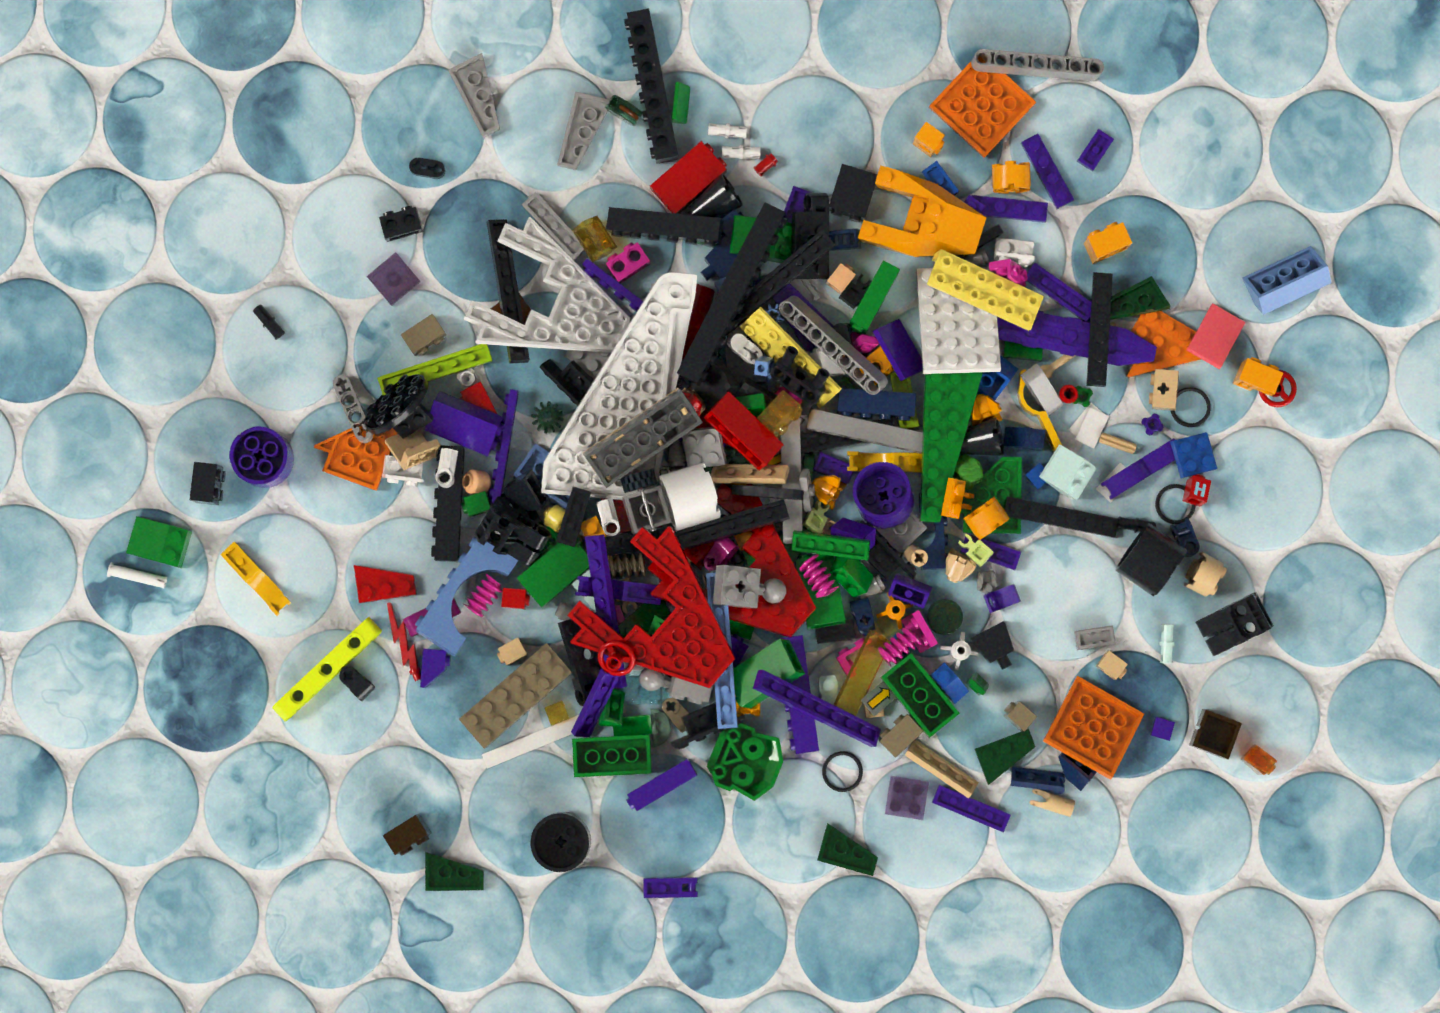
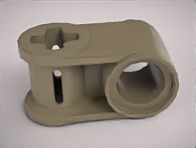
M675 698L665 699L662 703V710L681 733L685 732L686 729L681 717L690 712ZM668 701L670 703L675 702L674 711L666 710V703Z

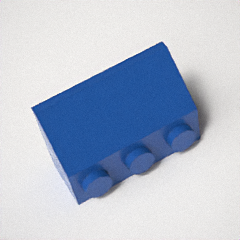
M1000 355L1001 371L982 372L977 394L988 395L993 400H996L1019 369Z

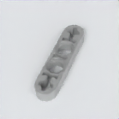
M338 375L333 380V387L350 426L359 442L368 443L372 440L373 434L368 432L365 427L364 419L366 415L353 385L347 376ZM340 381H343L345 383L344 386L347 392H344L343 389L339 386ZM347 397H354L353 404H345L344 401ZM354 413H361L362 417L359 421H352ZM359 426H362L363 429L367 432L366 437L363 438V436L361 435L362 432Z

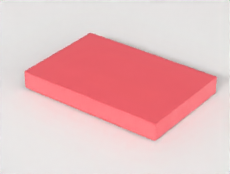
M1212 303L1192 338L1187 351L1220 369L1245 322Z

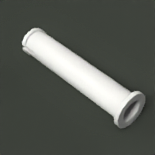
M113 562L108 567L107 577L115 576L163 589L166 586L165 583H167L166 576L117 566Z

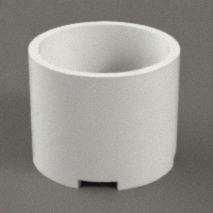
M704 462L659 476V485H661L672 521L671 525L675 531L721 517L720 509H716V505H718L716 490L709 471H704L706 467Z

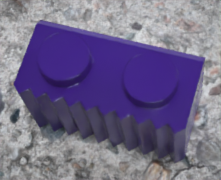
M897 573L888 595H892L896 599L899 598L903 602H910L911 605L914 604V606L917 605L923 609L933 587Z

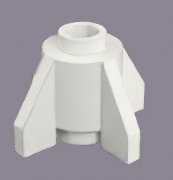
M965 632L960 633L959 641L953 643L951 647L940 646V650L950 651V655L955 659L954 670H958L961 660H965L969 655L977 657L979 655L978 652L971 651L970 646L965 642ZM962 647L964 653L959 654L957 649Z

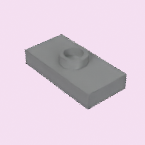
M802 469L799 481L801 490H804L803 510L804 512H811L814 504L815 486L811 484L809 469Z
M1113 625L1074 631L1077 650L1116 645Z

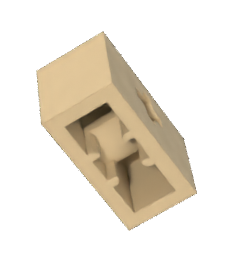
M1155 369V374H1151L1150 385H1154L1153 393L1149 394V404H1152V409L1176 411L1179 371ZM1162 385H1166V389H1169V391H1165V394H1161V391L1158 390L1162 389Z

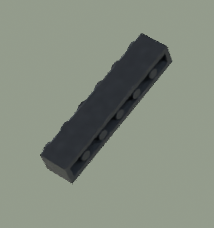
M609 207L606 230L611 233V236L622 237L625 234L630 235V238L641 239V236H645L653 241H659L660 238H664L672 243L684 240L686 244L696 245L697 242H703L705 246L715 247V244H721L724 221L721 218Z
M440 445V450L436 454V461L440 460L441 448L457 450L458 456L454 484L449 488H443L438 484V488H435L434 491L437 507H434L433 510L436 526H433L432 538H435V545H432L431 557H434L435 561L458 562L465 448L464 446ZM443 474L440 481L443 483L448 482L450 475Z

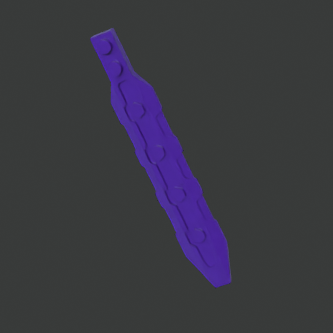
M1038 310L1033 326L1028 331L997 317L999 340L1022 344V346L1034 349L1042 348L1057 351L1060 354L1072 357L1076 355L1088 358L1089 322L1073 317L1065 318L1050 315ZM1110 325L1107 364L1123 366L1153 362L1157 347L1128 329Z

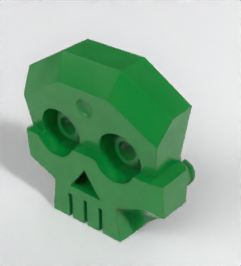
M740 723L737 728L724 729L718 736L707 764L715 786L728 791L735 789L753 801L757 800L774 787L783 764L780 740L777 737L755 733V728ZM751 745H756L757 750L755 752L749 750ZM732 748L738 758L726 761L729 750ZM740 772L746 773L745 779L739 778Z

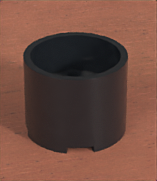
M1147 523L1131 543L1115 571L1154 597L1171 578L1177 565L1184 558L1187 549L1150 523Z
M567 812L553 813L543 818L535 826L530 840L531 851L535 860L545 869L553 872L570 871L580 865L587 857L591 847L590 831L587 825L574 814ZM560 836H563V839L567 841V843L563 844V847L556 843Z

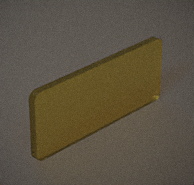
M869 630L834 702L836 707L854 716L857 715L862 704L861 699L866 696L883 661L878 648L882 647L885 649V642L890 644L888 639L876 631Z

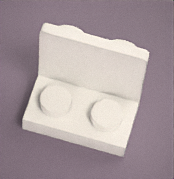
M996 238L993 261L1011 259L1021 267L1027 268V266H1031L1035 259V256H1032L1034 242Z

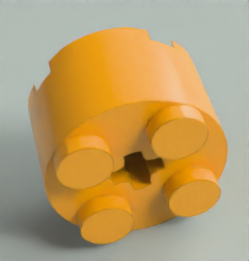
M1005 161V165L992 164V187L994 193L1009 194V192L1023 193L1030 191L1029 162L1016 164V161Z
M994 496L963 519L978 540H981L1010 518Z

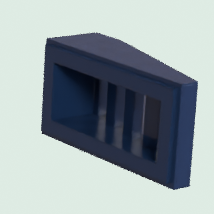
M856 228L829 231V236L835 244L829 251L861 249V241L858 239L860 230ZM851 234H854V244H851ZM835 235H838L839 245L837 246L835 243ZM843 235H846L847 245H843Z

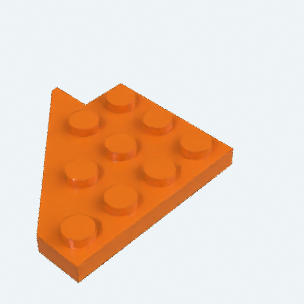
M1162 311L1140 314L1131 332L1157 347L1153 362L1133 364L1126 377L1129 378L1153 372L1155 369H1165L1201 360V358L1187 351L1196 331Z
M359 426L362 432L361 435L363 436V438L366 437L367 432L363 429L362 426ZM352 428L315 444L314 448L329 453L322 470L323 472L377 491L382 479L385 455H391V451L385 444V439L398 433L392 428L380 434H373L372 440L368 443H361L355 437Z

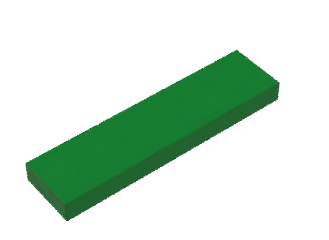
M793 531L792 551L867 561L869 559L870 540Z

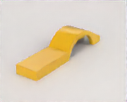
M1024 369L1019 373L1017 393L1019 404L1026 413L1038 418L1043 430H1046L1045 434L1053 451H1055L1058 445L1062 444L1046 411L1032 409L1024 399L1023 389L1025 383L1020 376L1026 371Z
M847 452V456H849L847 471L860 472L870 464L888 462L900 467L904 472L921 473L922 454Z
M233 542L220 554L239 576L267 603L276 616L280 614L279 611L286 604H291L280 588L236 542Z

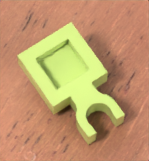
M817 500L811 512L807 513L802 526L813 533L821 534L828 519L824 516V513L828 511L830 505L827 504L822 508L821 502Z
M966 533L965 537L969 542L964 544L959 541L958 544L962 548H967L969 551L966 555L978 566L982 567L994 552L980 540L974 543L972 538Z

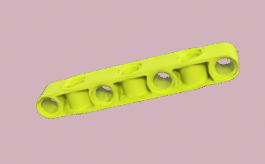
M370 617L366 618L276 702L272 709L285 722L288 721L381 634L382 630ZM355 637L360 640V645L357 648L351 646V640ZM326 664H330L332 667V672L328 675L323 673V666ZM298 690L302 691L304 695L301 701H297L294 697Z

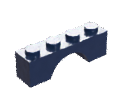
M919 492V513H920V492ZM942 516L939 523L933 522L935 537L930 546L922 549L927 553L928 560L925 565L921 566V570L946 568V558L948 556V553H945V546H948V534H944V527L948 525L946 516Z

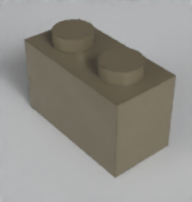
M431 314L402 333L401 336L414 356L417 354L421 356L429 350L428 347L432 344L438 345L443 342L446 333L434 315Z
M1020 701L1011 702L1004 710L1006 712L1004 717L1020 731H1025L1037 718Z
M901 714L894 721L896 725L891 730L886 728L879 735L881 737L879 742L895 758L923 732L908 714L905 716Z

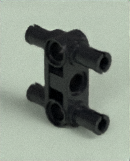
M788 346L783 357L778 358L776 364L770 370L772 378L767 385V390L771 393H777L780 385H782L802 399L798 412L802 415H808L812 406L817 404L820 397L825 393L826 388L824 384L829 377V372L826 369L820 368L814 377L793 362L798 354V350L793 346Z

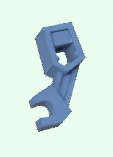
M761 356L755 360L754 375L766 376V382L769 383L772 378L770 370L775 365L774 358Z

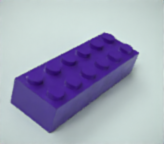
M803 635L781 638L790 640L805 672L804 675L791 684L811 694ZM784 704L785 712L790 714V720H787L788 731H792L793 739H789L791 751L795 750V754L819 751L815 719Z

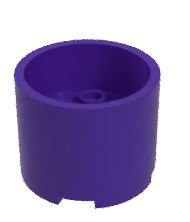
M261 426L249 428L237 435L230 447L229 459L233 470L239 478L253 486L260 488L277 486L286 480L292 471L294 454L291 445L283 436L270 428ZM262 452L265 457L259 461L256 456Z
M877 462L866 466L857 475L853 484V498L861 517L874 527L886 529L901 525L909 518L914 508V494L907 475L900 467L888 462ZM887 495V496H888V500H887V499H884V500L882 501V500H881V496H882V497H885V496Z

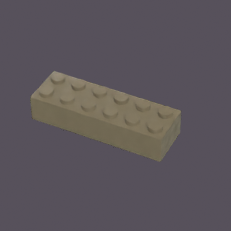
M546 643L459 720L485 749L573 672L550 645Z

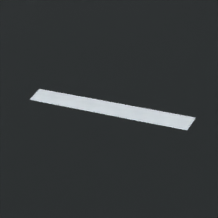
M579 715L482 754L487 769L571 735L572 728Z

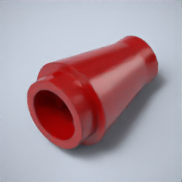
M1068 384L1060 389L1058 396L1062 403H1073L1078 398V391L1073 385Z

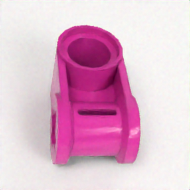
M729 537L715 541L713 547L704 558L705 568L709 571L716 570V565H727L737 553L739 547Z

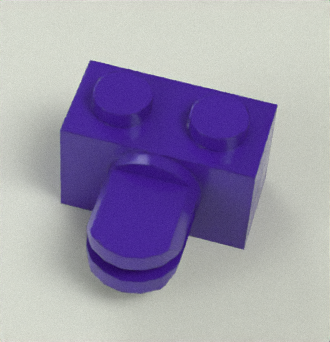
M843 517L831 526V535L870 540L871 549L875 546L876 528Z

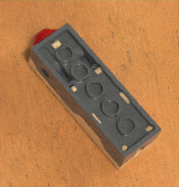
M676 388L585 450L582 454L607 488L703 423L700 419L702 404L695 394L682 392L679 388Z

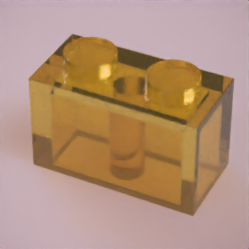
M598 216L582 221L572 230L592 262L607 257L617 248V245Z
M783 390L757 419L778 437L788 430V425L792 421H796L801 416L802 408L795 399Z

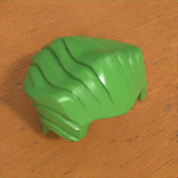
M966 454L959 456L953 475L954 479L966 481L965 490H971L974 485L980 483L983 479V469L980 461Z

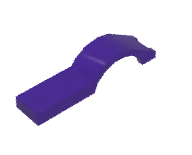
M1173 438L1102 482L1101 486L1106 485L1111 493L1109 496L1110 500L1174 461L1175 457L1170 442L1175 439Z
M577 576L579 586L578 591H575V595L594 597L591 577ZM611 579L614 599L660 605L661 599L652 597L650 594L657 586L656 584Z

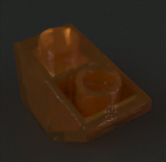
M1252 745L1241 758L1257 775H1265L1266 773L1269 775L1276 768L1274 764L1277 760L1257 745Z

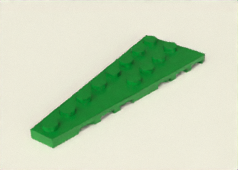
M982 372L925 374L919 522L939 523L941 520L948 478H953Z

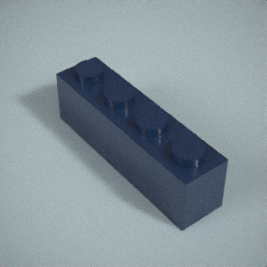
M841 388L838 393L837 413L848 417H853V414H860L861 418H872V415L880 416L879 419L891 420L892 416L899 417L901 421H910V418L915 417L916 393L880 391L875 395H871L861 389Z

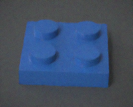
M1207 432L1170 442L1181 479L1217 469Z

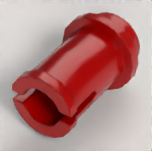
M771 153L769 155L766 154V158L753 167L760 177L771 167H775L778 162Z

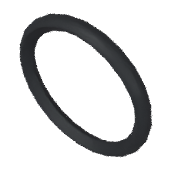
M1183 388L1177 392V397L1180 394L1187 391H1194L1201 394L1204 397L1207 404L1206 414L1200 421L1196 423H1185L1181 421L1175 414V411H1171V414L1174 420L1182 426H1199L1203 424L1210 415V400L1208 396L1198 388Z
M1171 484L1164 487L1158 493L1155 507L1162 520L1170 524H1180L1185 522V519L1192 517L1196 505L1192 504L1190 513L1181 520L1166 518L1159 507L1162 494L1171 488H1179L1185 491V486Z
M839 751L826 759L823 764L822 775L825 783L831 789L838 792H847L859 785L863 776V768L860 760L855 755L846 751ZM836 756H849L858 765V779L850 787H835L827 778V765Z

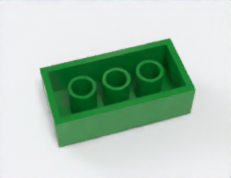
M912 653L880 677L928 738L960 714Z
M650 735L572 739L574 777L652 773Z

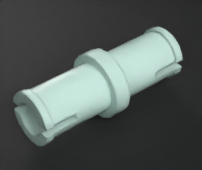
M1161 624L1162 633L1161 641L1159 642L1161 646L1160 663H1173L1172 650L1173 646H1175V642H1173L1174 625Z

